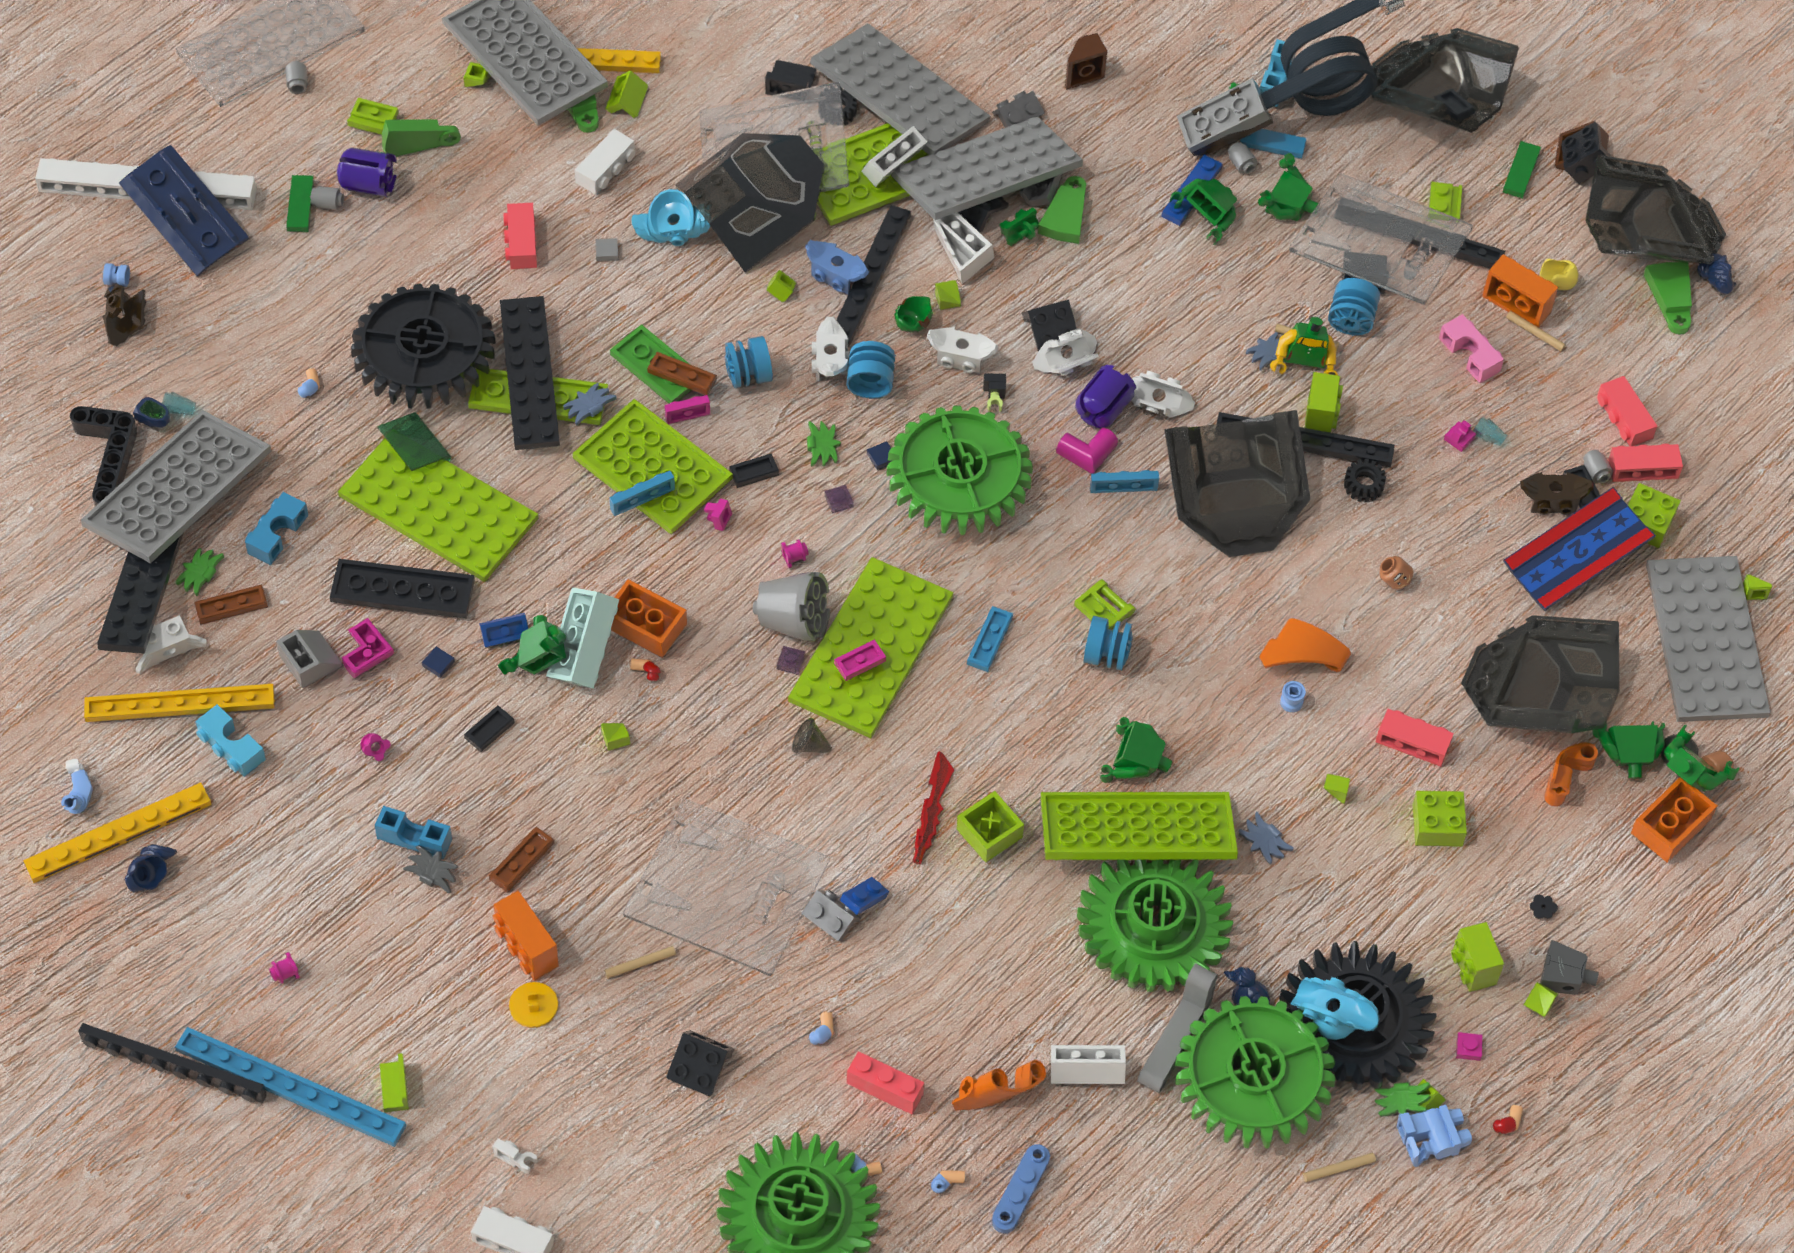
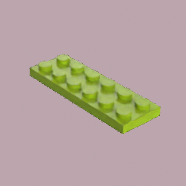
M476 369L480 386L476 387L472 384L468 401L469 409L511 414L507 371L489 369V374H486ZM553 377L557 420L575 422L577 415L569 419L568 413L570 409L564 410L563 405L578 399V391L586 394L597 382ZM599 383L598 390L608 388V384ZM605 405L601 412L593 417H586L580 423L601 425Z

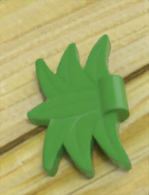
M809 421L808 426L811 436L807 437V449L812 452L811 466L817 463L820 456L823 466L827 464L830 457L834 463H837L838 459L835 448L840 446L841 442L834 440L835 424L828 430L827 426L821 421L820 431H818L817 427Z
M198 548L192 563H183L186 571L177 578L176 584L180 585L184 582L186 592L194 584V593L198 596L202 585L205 582H209L216 573L215 566L224 558L223 553L212 557L214 551L209 550L201 555V548Z
M1410 1082L1396 1083L1394 1087L1388 1089H1374L1381 1096L1387 1097L1375 1100L1376 1104L1386 1108L1378 1114L1382 1117L1397 1112L1403 1114L1407 1113V1111H1427L1425 1107L1419 1105L1425 1103L1431 1097L1428 1094H1419L1426 1091L1431 1084L1426 1082L1421 1085L1411 1086Z

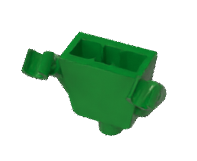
M1291 153L1284 155V158L1279 162L1280 167L1283 169L1287 168L1288 171L1283 172L1272 192L1265 190L1260 193L1261 198L1258 199V204L1263 207L1266 205L1265 212L1272 214L1277 220L1299 221L1304 211L1316 215L1320 208V203L1311 200L1313 188L1304 179L1297 167L1293 166L1295 157Z
M1195 179L1182 188V192H1173L1169 202L1178 200L1174 206L1177 209L1181 207L1183 199L1187 197L1186 199L1214 226L1217 225L1218 228L1212 229L1206 237L1208 239L1210 235L1215 236L1216 241L1213 245H1216L1222 238V232H1226L1236 219L1234 203L1237 201V198L1229 187H1225L1217 179L1209 181Z
M535 616L533 618V626L521 634L517 655L512 659L506 658L498 664V668L504 675L508 672H515L519 667L534 675L566 658L563 643L566 640L565 633L557 625L547 622L546 616Z
M1121 717L1119 719L1120 725H1116V732L1119 735H1123L1113 764L1116 768L1112 770L1111 766L1103 765L1101 771L1103 773L1108 772L1109 774L1100 775L1101 781L1109 783L1114 777L1116 779L1145 778L1155 772L1157 768L1167 772L1172 765V760L1162 755L1166 744L1152 725L1137 721L1130 723L1127 717Z
M1654 721L1651 722V725L1612 726L1607 731V723L1602 722V729L1592 730L1593 736L1599 739L1603 749L1610 759L1615 761L1616 766H1628V779L1642 778V765L1652 764L1654 760L1658 759L1665 747L1663 733L1665 723H1661L1659 728L1658 725H1654Z
M1687 725L1680 729L1664 751V755L1669 761L1666 766L1689 785L1702 791L1713 790L1726 782L1727 779L1734 780L1740 769L1739 767L1737 769L1731 768L1733 762L1728 761L1723 771L1718 772L1684 744L1689 743L1695 735V731L1692 734L1685 731Z

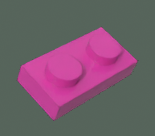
M708 395L695 396L688 400L674 401L664 405L667 424L710 415Z
M875 639L834 659V664L845 681L886 662V656Z

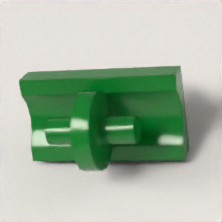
M1033 207L1027 211L1020 209L1016 212L1013 221L1004 220L1000 223L1001 233L1006 237L1008 245L1012 246L1024 237L1031 240L1036 236L1035 230L1039 225L1036 209Z

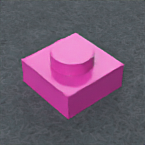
M1458 1032L1456 1058L1480 1061L1482 1058L1483 1035Z

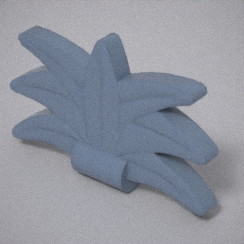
M1278 332L1272 334L1267 341L1258 338V345L1246 350V354H1254L1252 363L1261 360L1259 365L1260 371L1277 359L1275 354L1279 339H1276Z
M596 383L586 394L578 391V399L563 405L564 410L570 409L568 413L569 419L577 415L575 419L577 426L586 417H593L601 412L605 404L617 399L616 395H606L609 393V389L598 390L599 383Z
M1258 812L1255 813L1256 825L1247 819L1248 832L1242 829L1239 830V834L1253 843L1250 851L1254 852L1260 849L1263 857L1269 864H1272L1270 855L1281 859L1284 858V854L1279 849L1285 851H1293L1294 849L1282 840V833L1273 824L1268 825L1262 820Z

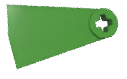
M595 94L568 109L581 131L589 133L598 128L599 120Z
M437 119L385 120L382 131V149L384 153L394 154L397 157L440 146L455 145L460 141L461 135L456 126H439Z
M1071 176L1065 181L1064 185L1060 186L1038 225V234L1058 241L1079 244L1086 182L1083 178Z
M1664 262L1646 265L1644 277L1668 324L1669 330L1679 335L1687 333L1691 325L1690 310L1692 307L1689 263ZM1676 321H1680L1683 326H1679V323H1676Z

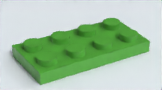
M642 324L610 349V355L667 403L679 401L691 391V389L647 373V368L657 352L687 364L689 363Z

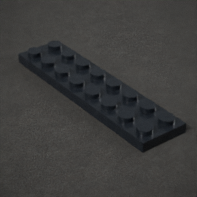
M544 296L500 300L515 450L560 446Z
M183 534L151 563L128 551L97 642L98 650L145 654Z

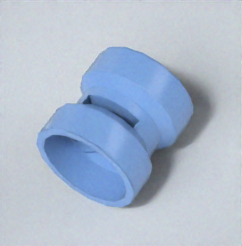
M106 263L103 270L104 285L118 284L127 287L130 279L129 265L115 266L112 263Z
M1290 681L1283 687L1280 705L1287 712H1297L1303 706L1306 691L1300 682Z

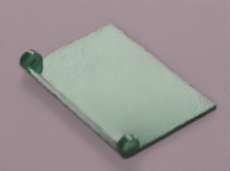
M416 412L377 426L411 471L440 460H451V455Z

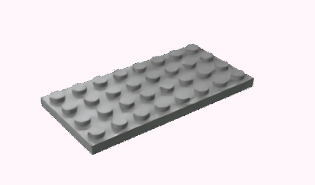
M474 0L442 18L443 25L537 125L546 122L608 87V81L531 0Z
M869 23L811 57L810 64L901 134H904L914 126L927 141L922 150L929 155H934L938 151L949 148L987 124L990 120L989 114Z
M1037 116L954 147L938 151L934 155L931 154L902 164L891 173V176L934 220H938L1082 167L1083 159Z
M202 410L81 519V524L86 529L151 563L271 453V446Z
M1737 556L1647 560L1646 568L1677 722L1768 718L1770 708Z

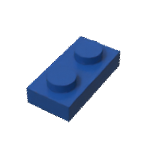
M525 613L479 623L485 647L518 640L522 632L528 629Z
M870 877L843 893L840 901L858 915L884 900L889 891L876 879Z

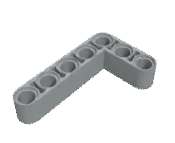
M1194 964L1185 983L1183 998L1142 1068L1137 1079L1138 1083L1158 1093L1161 1092L1175 1068L1177 1055L1185 1050L1180 1048L1181 1039L1184 1036H1193L1189 1031L1191 1023L1201 1021L1204 1011L1211 1004L1218 974L1198 964Z

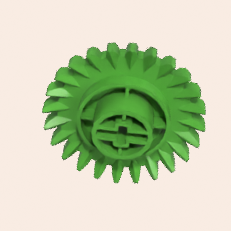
M960 405L953 406L952 411H946L942 407L936 408L935 415L930 416L928 413L919 415L918 424L909 422L905 425V433L898 434L894 439L895 447H892L888 453V460L891 462L887 465V476L894 475L890 480L889 490L892 492L901 488L897 495L898 506L912 499L909 506V518L912 519L922 509H925L924 527L926 528L930 526L936 516H940L941 532L944 534L947 532L952 519H957L961 535L966 533L968 519H973L979 533H982L984 531L985 515H989L993 523L998 527L1001 524L1000 507L1013 517L1015 515V503L1012 498L1022 504L1025 503L1026 494L1022 487L1031 489L1032 480L1027 473L1032 474L1033 472L1032 461L1027 459L1030 455L1029 448L1021 444L1022 436L1019 432H1009V422L1006 420L997 422L995 414L992 412H987L983 415L979 413L977 407H971L969 411H963Z
M1194 859L1185 870L1180 869L1181 860H1170L1169 864H1163V860H1152V863H1147L1146 860H1134V865L1131 866L1128 860H1117V872L1104 861L1101 866V875L1105 882L1091 874L1088 884L1094 894L1082 890L1080 900L1087 908L1078 907L1077 909L1078 920L1089 924L1079 925L1078 928L1081 938L1091 940L1085 943L1084 949L1089 955H1099L1095 965L1099 969L1111 968L1110 978L1115 981L1120 980L1122 977L1128 979L1127 985L1130 988L1134 989L1139 983L1145 984L1147 992H1154L1156 985H1163L1167 992L1174 991L1176 982H1180L1185 986L1187 977L1194 964H1198L1208 970L1210 968L1205 963L1218 965L1222 959V954L1217 951L1226 950L1230 943V938L1218 935L1230 933L1233 927V920H1221L1229 915L1232 907L1231 902L1216 905L1223 898L1224 885L1211 891L1207 890L1212 883L1214 874L1212 870L1197 879L1195 878L1199 863L1197 859ZM1153 905L1158 906V927L1152 926ZM1142 908L1141 917L1139 918V911ZM1170 914H1172L1171 924H1169Z
M1247 996L1240 997L1239 1005L1233 1006L1228 1000L1221 1002V1012L1219 1013L1210 1008L1204 1011L1203 1018L1206 1023L1201 1021L1191 1023L1189 1031L1196 1035V1037L1188 1035L1184 1036L1180 1041V1048L1190 1052L1178 1054L1175 1066L1189 1068L1178 1072L1175 1082L1176 1085L1191 1083V1085L1183 1090L1181 1102L1186 1103L1196 1098L1198 1099L1192 1108L1191 1118L1195 1120L1208 1112L1210 1114L1206 1124V1132L1208 1134L1222 1122L1225 1124V1143L1230 1142L1238 1129L1242 1130L1244 1148H1249L1254 1133L1260 1132L1263 1145L1267 1149L1270 1148L1274 1130L1278 1131L1285 1144L1290 1142V1124L1292 1123L1305 1135L1308 1130V1121L1305 1113L1318 1122L1321 1120L1322 1110L1315 1100L1326 1105L1330 1104L1331 1093L1321 1085L1334 1087L1335 1075L1323 1069L1334 1068L1335 1060L1332 1055L1321 1053L1328 1050L1329 1042L1326 1038L1314 1037L1318 1032V1026L1315 1022L1304 1024L1302 1022L1304 1015L1301 1010L1298 1009L1293 1013H1289L1286 1011V1002L1279 1001L1276 1006L1269 1005L1267 997L1260 996L1258 1003H1251Z
M794 1132L789 1150H785L779 1136L774 1135L772 1143L773 1154L770 1155L757 1142L754 1144L755 1164L743 1155L738 1157L739 1168L743 1176L730 1170L726 1172L727 1183L735 1191L719 1189L720 1200L725 1205L731 1206V1208H717L718 1219L724 1223H731L719 1227V1233L723 1239H735L734 1242L727 1246L728 1252L855 1253L857 1251L867 1253L871 1248V1241L863 1238V1236L875 1235L878 1231V1223L866 1220L873 1219L880 1212V1203L866 1204V1202L871 1201L877 1193L876 1184L863 1188L860 1187L867 1180L869 1169L866 1166L852 1174L851 1170L855 1162V1153L852 1151L839 1162L837 1160L839 1142L836 1140L829 1146L825 1154L821 1153L819 1134L813 1136L808 1150L803 1149L798 1132Z

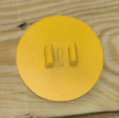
M529 982L519 986L512 993L509 1009L511 1016L517 1023L525 1027L537 1028L546 1025L555 1017L558 1010V999L555 992L546 984Z

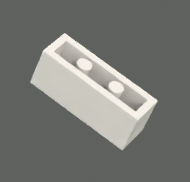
M912 126L873 157L863 168L862 172L877 187L895 169L917 155L927 141Z
M613 129L575 169V183L595 195L601 189H605L609 181L621 172L622 167L634 158L636 153L634 140Z
M1051 1045V1084H1125V1045Z
M484 1206L471 1230L472 1242L499 1253H550L554 1245L553 1234L547 1228L532 1226L525 1219L518 1216L513 1218L505 1215L504 1211L496 1207L488 1208Z

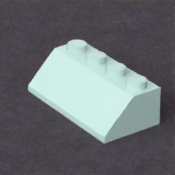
M578 588L571 589L560 627L566 635V640L563 642L566 658L550 666L546 677L594 689L598 679L600 664L605 655L607 640L611 635L614 616L618 610L619 599L596 591Z

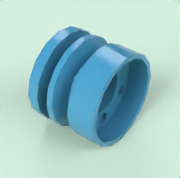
M1346 278L1339 281L1335 288L1333 302L1331 303L1328 321L1331 326L1339 332L1353 336L1369 333L1373 328L1380 301L1378 288L1371 282L1359 278Z
M763 336L748 338V349L744 348L740 340L736 341V351L732 342L725 344L726 370L735 389L741 388V377L746 387L750 385L751 375H753L757 384L773 380L769 350Z
M863 341L855 344L849 353V368L846 380L848 390L857 396L869 399L888 395L893 387V371L896 358L894 350L888 345L876 341Z
M1093 616L1083 662L1098 666L1102 657L1105 656L1107 657V668H1111L1113 659H1118L1116 670L1122 671L1131 650L1133 640L1132 624L1126 623L1124 632H1119L1121 621H1117L1113 630H1110L1109 619Z

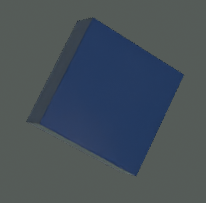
M887 441L867 449V455L876 470L886 467L891 462L888 460V453L891 447Z
M436 646L422 661V667L441 678L455 660L454 657Z

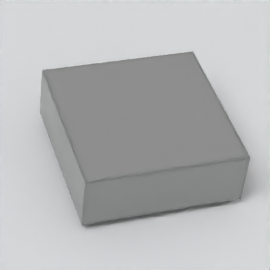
M617 238L596 239V261L618 260Z

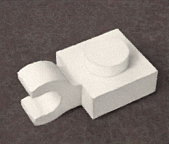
M498 1138L493 1144L495 1157L514 1168L516 1166L519 1167L524 1173H530V1167L524 1164L526 1161L531 1160L534 1163L538 1161L537 1156L532 1152L519 1153L518 1147L511 1141L506 1140L504 1142Z

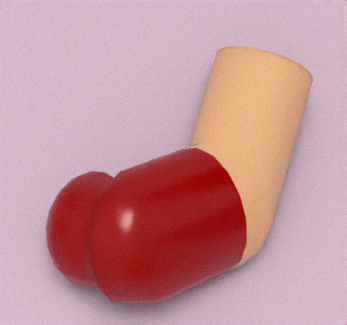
M631 658L630 670L648 672V680H659L661 670L651 660Z
M1512 1105L1509 1117L1494 1121V1131L1501 1134L1516 1131L1519 1128L1523 1108L1518 1105Z

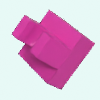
M1465 420L1462 423L1458 421L1445 434L1444 440L1462 452L1475 439L1476 433L1471 430V424Z
M720 498L718 503L707 502L704 511L709 513L707 520L713 522L716 530L724 531L732 516L729 501Z

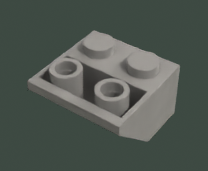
M295 630L276 641L279 656L302 688L343 666L320 631Z

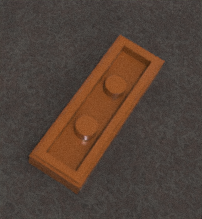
M659 352L655 354L647 368V373L703 395H708L717 381L716 374Z
M262 584L194 602L200 625L268 607Z
M536 826L489 875V880L508 893L553 846L554 839Z

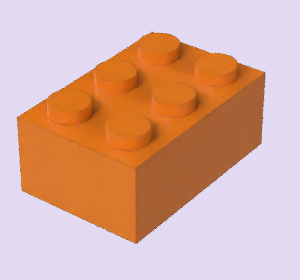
M1503 254L1488 272L1482 297L1507 312H1514L1539 328L1552 311L1558 286Z
M627 579L614 597L619 599L611 631L663 658L687 625V610Z
M1679 777L1636 819L1631 834L1668 863L1712 819L1718 805Z
M519 890L493 904L495 914L492 917L496 923L494 929L501 939L504 937L508 942L507 948L513 957L517 955L521 961L519 965L525 975L530 974L535 981L559 967L556 943Z

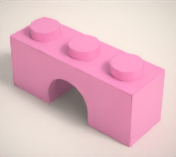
M1462 314L1442 325L1439 339L1452 353L1460 349H1467L1473 353L1469 356L1466 369L1479 383L1501 371L1504 360L1501 353L1491 346L1484 335L1480 334L1472 321Z

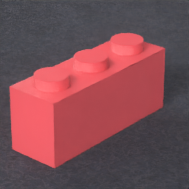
M533 202L507 204V213H503L504 226H508V230H504L505 243H509V248H505L506 261H510L511 269L537 268Z
M1625 376L1601 384L1597 400L1607 411L1610 421L1613 424L1615 423L1619 429L1622 439L1626 440L1629 446H1635L1653 439L1657 424Z
M1678 444L1612 447L1608 462L1613 470L1612 482L1679 479L1683 468Z
M1387 709L1375 742L1442 767L1454 733L1449 732L1446 728L1428 724L1422 719L1407 716L1401 711Z
M859 1051L847 1070V1084L912 1115L924 1095L923 1081Z

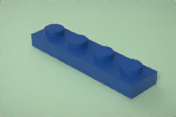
M1203 155L1177 192H1182L1181 189L1195 179L1208 181L1215 179L1222 169L1223 163ZM1185 197L1181 207L1175 209L1174 206L1178 200H1172L1162 211L1161 217L1180 226L1194 206Z

